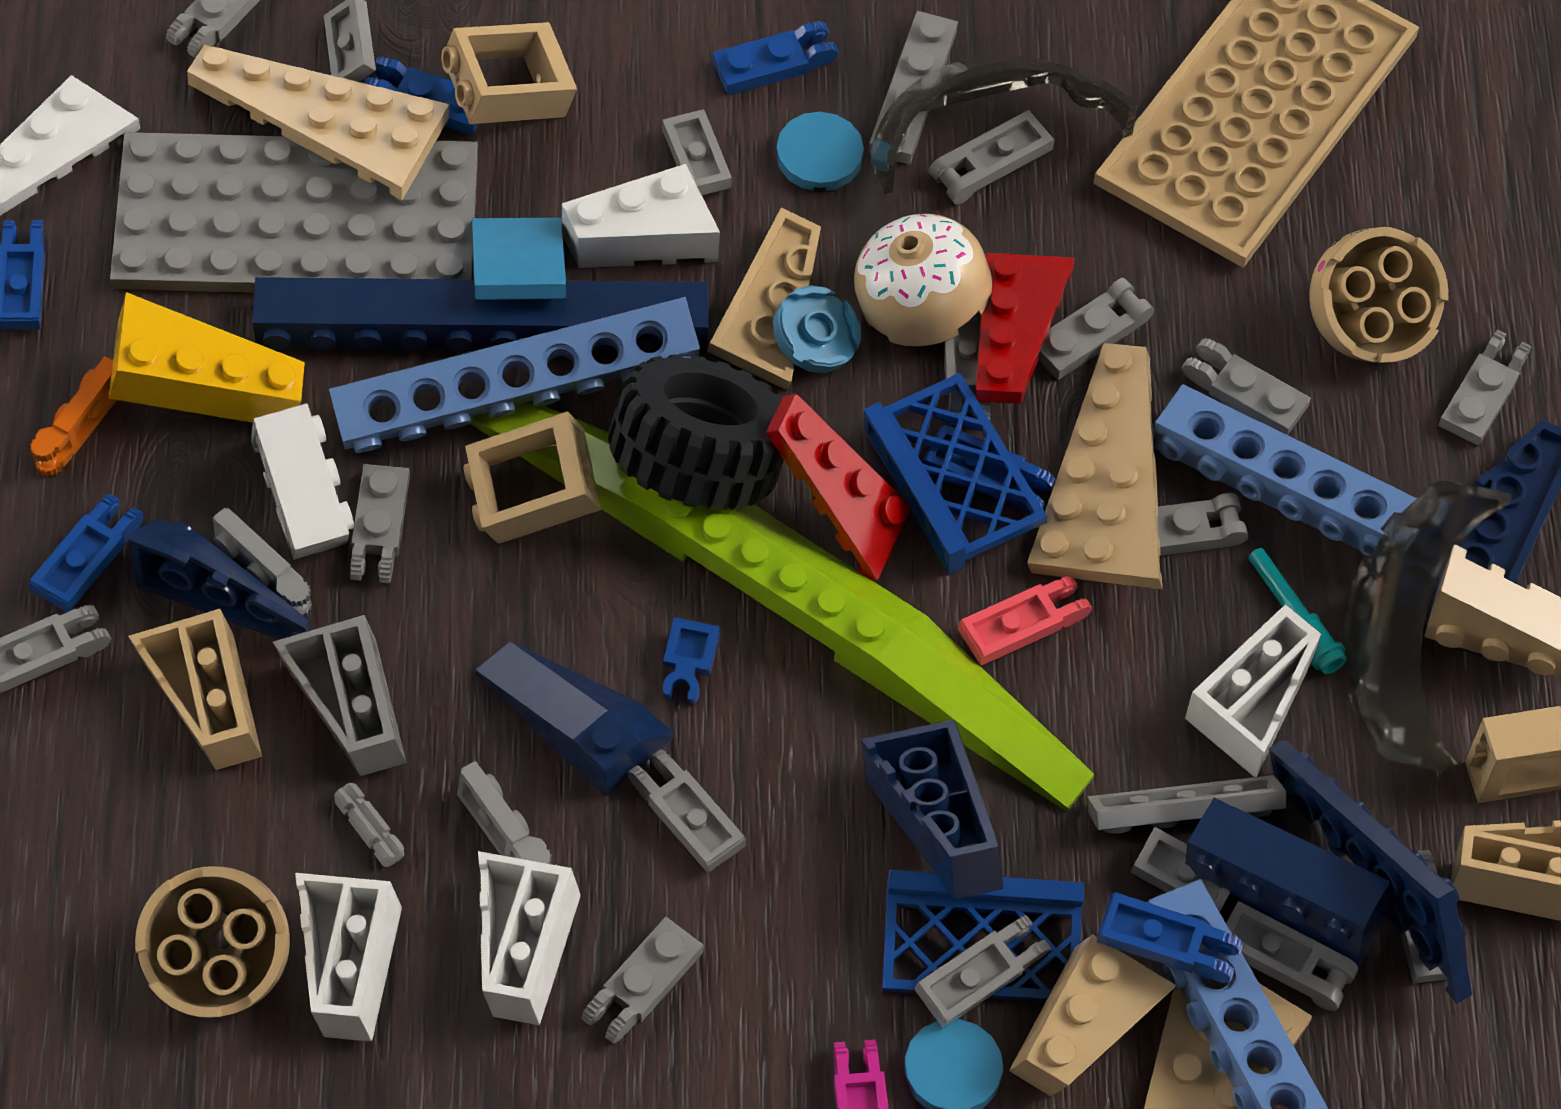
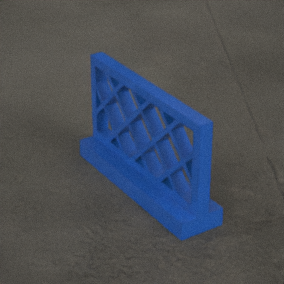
M961 372L884 408L878 402L864 409L865 434L903 499L911 506L910 510L948 575L964 569L966 560L1047 523L1045 511ZM955 390L958 391L964 401L961 414L936 408L940 397ZM909 411L926 416L920 433L901 428L896 417ZM968 411H970L973 418L967 416ZM932 418L957 424L951 442L926 435ZM963 426L982 431L986 438L982 450L957 444ZM909 441L916 443L914 449ZM923 445L939 448V450L947 452L941 469L922 464L919 454ZM990 446L992 447L995 454L988 452ZM953 454L978 459L972 478L948 471ZM985 462L1005 469L1008 475L1004 486L978 480ZM931 477L937 479L936 485L933 483ZM944 481L969 488L963 505L945 501L942 498L940 491ZM1012 482L1017 490L1010 488ZM975 490L1000 496L994 514L969 507ZM1006 498L1025 503L1031 515L1018 521L1002 517L1001 513ZM952 514L959 515L957 521ZM965 518L990 524L987 535L969 543L961 530ZM997 526L1002 527L1001 529L995 531Z
M889 870L886 887L887 902L882 992L917 994L914 988L918 982L939 969L956 953L961 954L966 950L964 946L982 930L986 935L993 932L994 930L989 924L998 916L1010 914L1019 919L1027 915L1040 917L1033 922V925L1025 935L1015 939L1007 947L1017 957L1013 949L1032 934L1038 942L1045 939L1051 947V950L1048 952L1049 955L1032 970L1029 968L1025 969L1022 973L1024 977L1012 987L1005 986L988 999L1046 1002L1052 990L1048 989L1036 975L1054 959L1064 969L1068 960L1061 953L1069 946L1070 957L1074 948L1081 943L1084 883L1002 877V890L955 900L936 873ZM897 907L917 908L929 922L909 938L896 924ZM929 909L942 911L935 916ZM952 911H965L977 924L960 941L940 922ZM978 912L991 914L983 919ZM1049 917L1070 918V936L1057 948L1038 929ZM932 928H935L952 946L934 963L915 945ZM895 935L903 943L896 951H894ZM908 949L926 968L915 980L893 979L894 961ZM1029 981L1035 987L1022 988Z

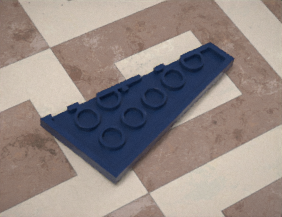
M1544 420L1538 422L1507 451L1505 457L1497 465L1481 475L1468 492L1463 496L1460 495L1414 538L1413 543L1408 546L1395 567L1386 564L1382 572L1369 584L1366 582L1355 593L1353 602L1425 633L1435 595L1454 544L1467 550L1465 559L1487 570L1491 564H1495L1505 569V579L1516 584L1561 489V428ZM1460 648L1480 658H1482L1483 656L1480 653Z
M1285 739L1271 746L1269 753L1274 776L1286 790V796L1309 824L1319 821L1320 827L1328 839V847L1334 855L1340 858L1347 855L1353 864L1390 881L1384 916L1399 934H1403L1406 931L1410 932L1411 939L1419 951V959L1429 971L1437 966L1447 977L1448 986H1446V992L1456 1004L1472 995L1463 938L1466 933L1463 924L1459 920L1456 904L1459 902V894L1453 883L1447 877L1442 876L1440 878L1432 871L1419 852L1415 850L1411 852L1399 841L1391 827L1388 825L1382 826L1371 817L1367 807L1361 801H1353L1344 793L1342 787L1333 776L1326 777L1318 770L1307 753L1303 751L1299 753Z

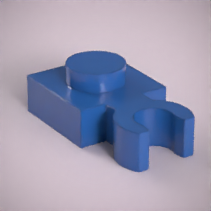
M674 617L663 659L664 667L675 669L663 682V693L666 700H671L674 688L683 684L690 688L687 698L690 705L697 703L700 689L696 675H711L721 634L720 626Z

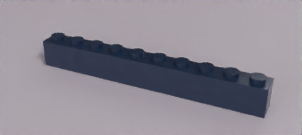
M255 277L253 306L255 343L272 350L313 348L319 351H327L333 348H357L362 351L404 349L410 352H417L423 349H449L453 352H465L468 350H481L686 297L700 352H707L709 328L708 282L566 280V298L477 300L475 299L474 279ZM650 333L641 335L636 341L638 348L646 353L658 351L662 346L659 337ZM601 345L595 348L592 353L616 350L609 345Z

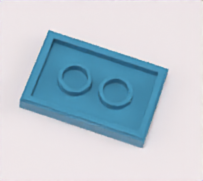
M472 218L475 299L566 298L561 218Z

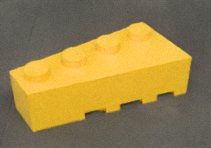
M126 292L117 324L109 399L253 423L254 418L300 405L305 362Z

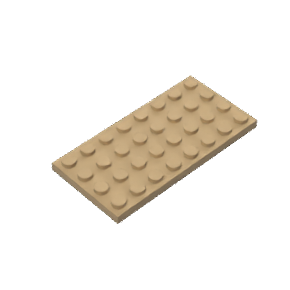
M1231 0L1097 170L1093 184L1244 268L1415 40L1419 27L1370 0Z

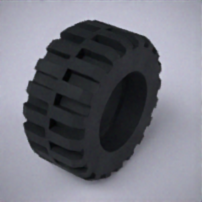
M681 354L669 355L666 359H663L661 356L653 357L633 368L624 379L608 432L609 448L615 462L620 464L621 470L628 477L633 476L636 478L637 484L644 489H652L658 492L659 497L669 501L675 499L683 502V505L696 508L698 505L715 511H721L724 507H729L731 510L742 509L746 505L752 506L763 500L776 486L784 459L766 434V431L782 397L779 394H773L772 388L764 381L758 382L753 379L752 374L742 369L738 371L730 368V364L721 361L715 363L707 361L706 357L694 355L692 358H684Z

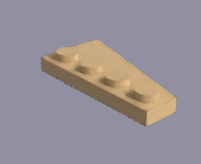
M781 207L718 326L707 352L788 391L792 381L794 364L779 348L774 337L773 318L778 305L795 289L809 286L821 226Z

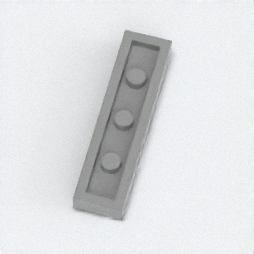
M921 11L916 12L869 143V154L911 164L957 33L958 21Z
M1274 775L1087 796L1088 815L1098 830H1103L1107 833H1124L1130 831L1132 826L1146 824L1156 828H1169L1176 826L1178 821L1197 819L1200 821L1215 797L1254 817H1264L1270 815L1272 810L1286 808V790Z

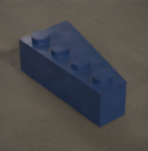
M955 720L861 739L866 782L955 900L1002 890L1003 880L999 845Z
M1215 797L1213 798L1187 842L1185 864L1190 866L1192 871L1199 877L1211 881L1221 888L1223 886L1231 891L1230 894L1257 911L1348 957L1359 968L1382 928L1390 881Z

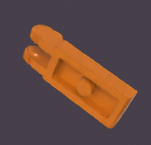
M104 356L95 369L89 370L84 375L79 390L71 401L64 403L56 412L53 426L40 429L35 435V439H32L30 451L33 458H36L34 464L38 473H41V476L53 477V475H58L57 473L61 472V468L66 466L117 401L109 399L113 360Z

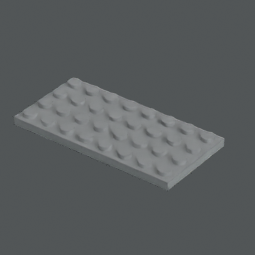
M124 132L110 273L111 288L254 293L255 277L472 279V218H475L478 142L436 141L403 200H400L391 195L390 187L375 180L370 184L358 177L357 169L344 162L334 164L284 136Z

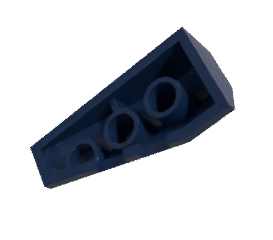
M157 518L132 532L128 541L137 587L206 613L221 609L227 621L277 640L310 631L307 618L188 525L180 522L171 524Z
M511 641L475 669V674L605 797L628 778L629 770L635 766L641 767L652 758L651 756L655 752L665 747L674 739V733L642 703Z

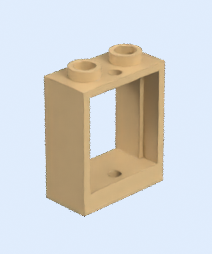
M549 22L454 28L447 46L442 50L441 61L443 69L451 77L455 87L457 104L463 107L469 124L565 117L577 91L576 84ZM524 57L534 81L532 84L488 87L477 61L479 59Z
M568 411L465 446L469 463L464 465V474L469 487L475 492L477 502L476 505L472 506L474 521L481 532L485 531L498 544L601 510L584 428ZM556 444L566 489L499 511L490 466Z
M1561 706L1482 719L1465 760L1478 803L1561 790Z

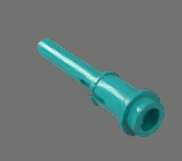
M1263 548L1254 550L1248 556V559L1282 607L1287 605L1321 633L1312 659V666L1315 670H1321L1324 674L1337 671L1347 660L1344 654L1346 650L1344 645L1334 641L1316 613L1309 614Z

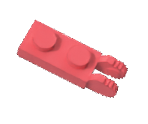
M1066 576L1044 586L1041 584L961 619L958 631L980 666L1053 634L1061 630L1062 627H1069L1076 622H1080L1093 609L1085 598L1056 609L1055 603L1070 597L1078 588L1074 578Z

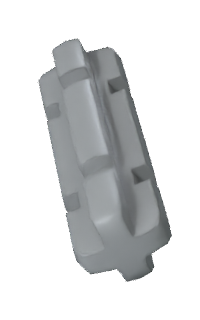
M354 783L346 784L334 794L335 804L344 815L350 817L348 821L367 846L376 851L374 855L383 866L390 867L400 861L405 855L402 843L395 835L389 833L391 829L372 804L363 799L365 795Z

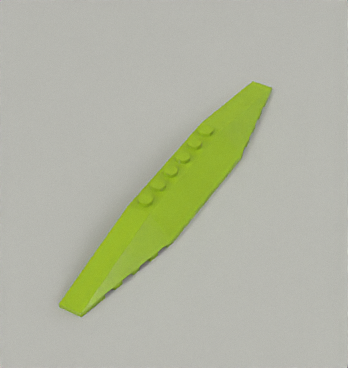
M531 401L515 405L516 411L506 416L489 418L488 413L470 417V424L488 436L493 437L561 414V412L546 406L534 407ZM576 419L584 428L600 507L603 511L683 562L689 556L835 651V662L929 723L935 724L954 719L963 745L1064 811L1068 812L1092 781L1094 773L928 616L755 505H746L738 510L724 507L721 511L708 510L707 507L698 505L696 508L685 506L683 502L675 499L669 501L659 497V493L652 489H644L637 484L636 478L633 476L628 477L621 470L620 464L615 462L609 448L608 432ZM556 444L521 456L565 485Z

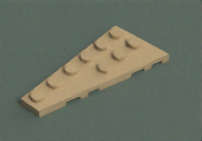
M205 44L187 70L188 85L227 106L237 104L250 111L251 119L262 125L270 122L281 128L282 136L334 164L346 163L358 170L359 178L370 184L377 180L390 187V194L400 200H403L449 119V104Z

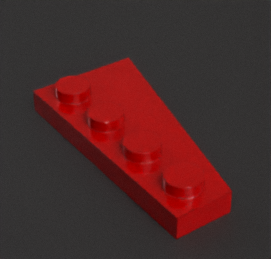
M986 253L985 257L992 277V293L987 307L981 314L976 399L978 401L1022 403L1037 365L1042 344L1046 342L1052 319L1063 299L1067 281H1070L1074 271L1075 258Z
M797 394L783 396L766 434L796 479H804L811 489L813 496L811 502L819 514H827L838 530L835 538L843 550L852 551L860 563L856 570L872 581L878 580L911 506Z

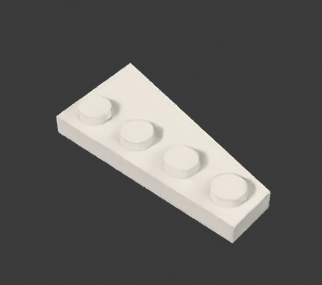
M71 75L0 144V215L38 193L37 187L54 177L59 180L73 171L72 165L86 156L92 154L96 157L109 149V142L124 134V132L138 131L140 129L139 118Z

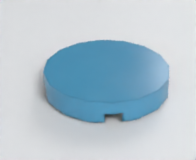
M825 112L805 113L790 120L781 130L776 146L777 162L781 172L790 182L802 189L814 191V187H826L825 191L837 190L850 183L860 171L864 152L861 135L852 123L836 114Z
M811 285L795 289L778 305L773 318L774 337L780 350L793 364L809 372L825 374L839 370L854 356L861 341V328L854 309L846 300L842 303L834 296L835 292L830 289Z
M957 1019L945 1028H942L939 1022L936 1021L923 1027L910 1041L904 1059V1074L909 1084L908 1088L914 1099L926 1109H983L997 1094L1003 1075L1002 1053L993 1037L977 1024Z

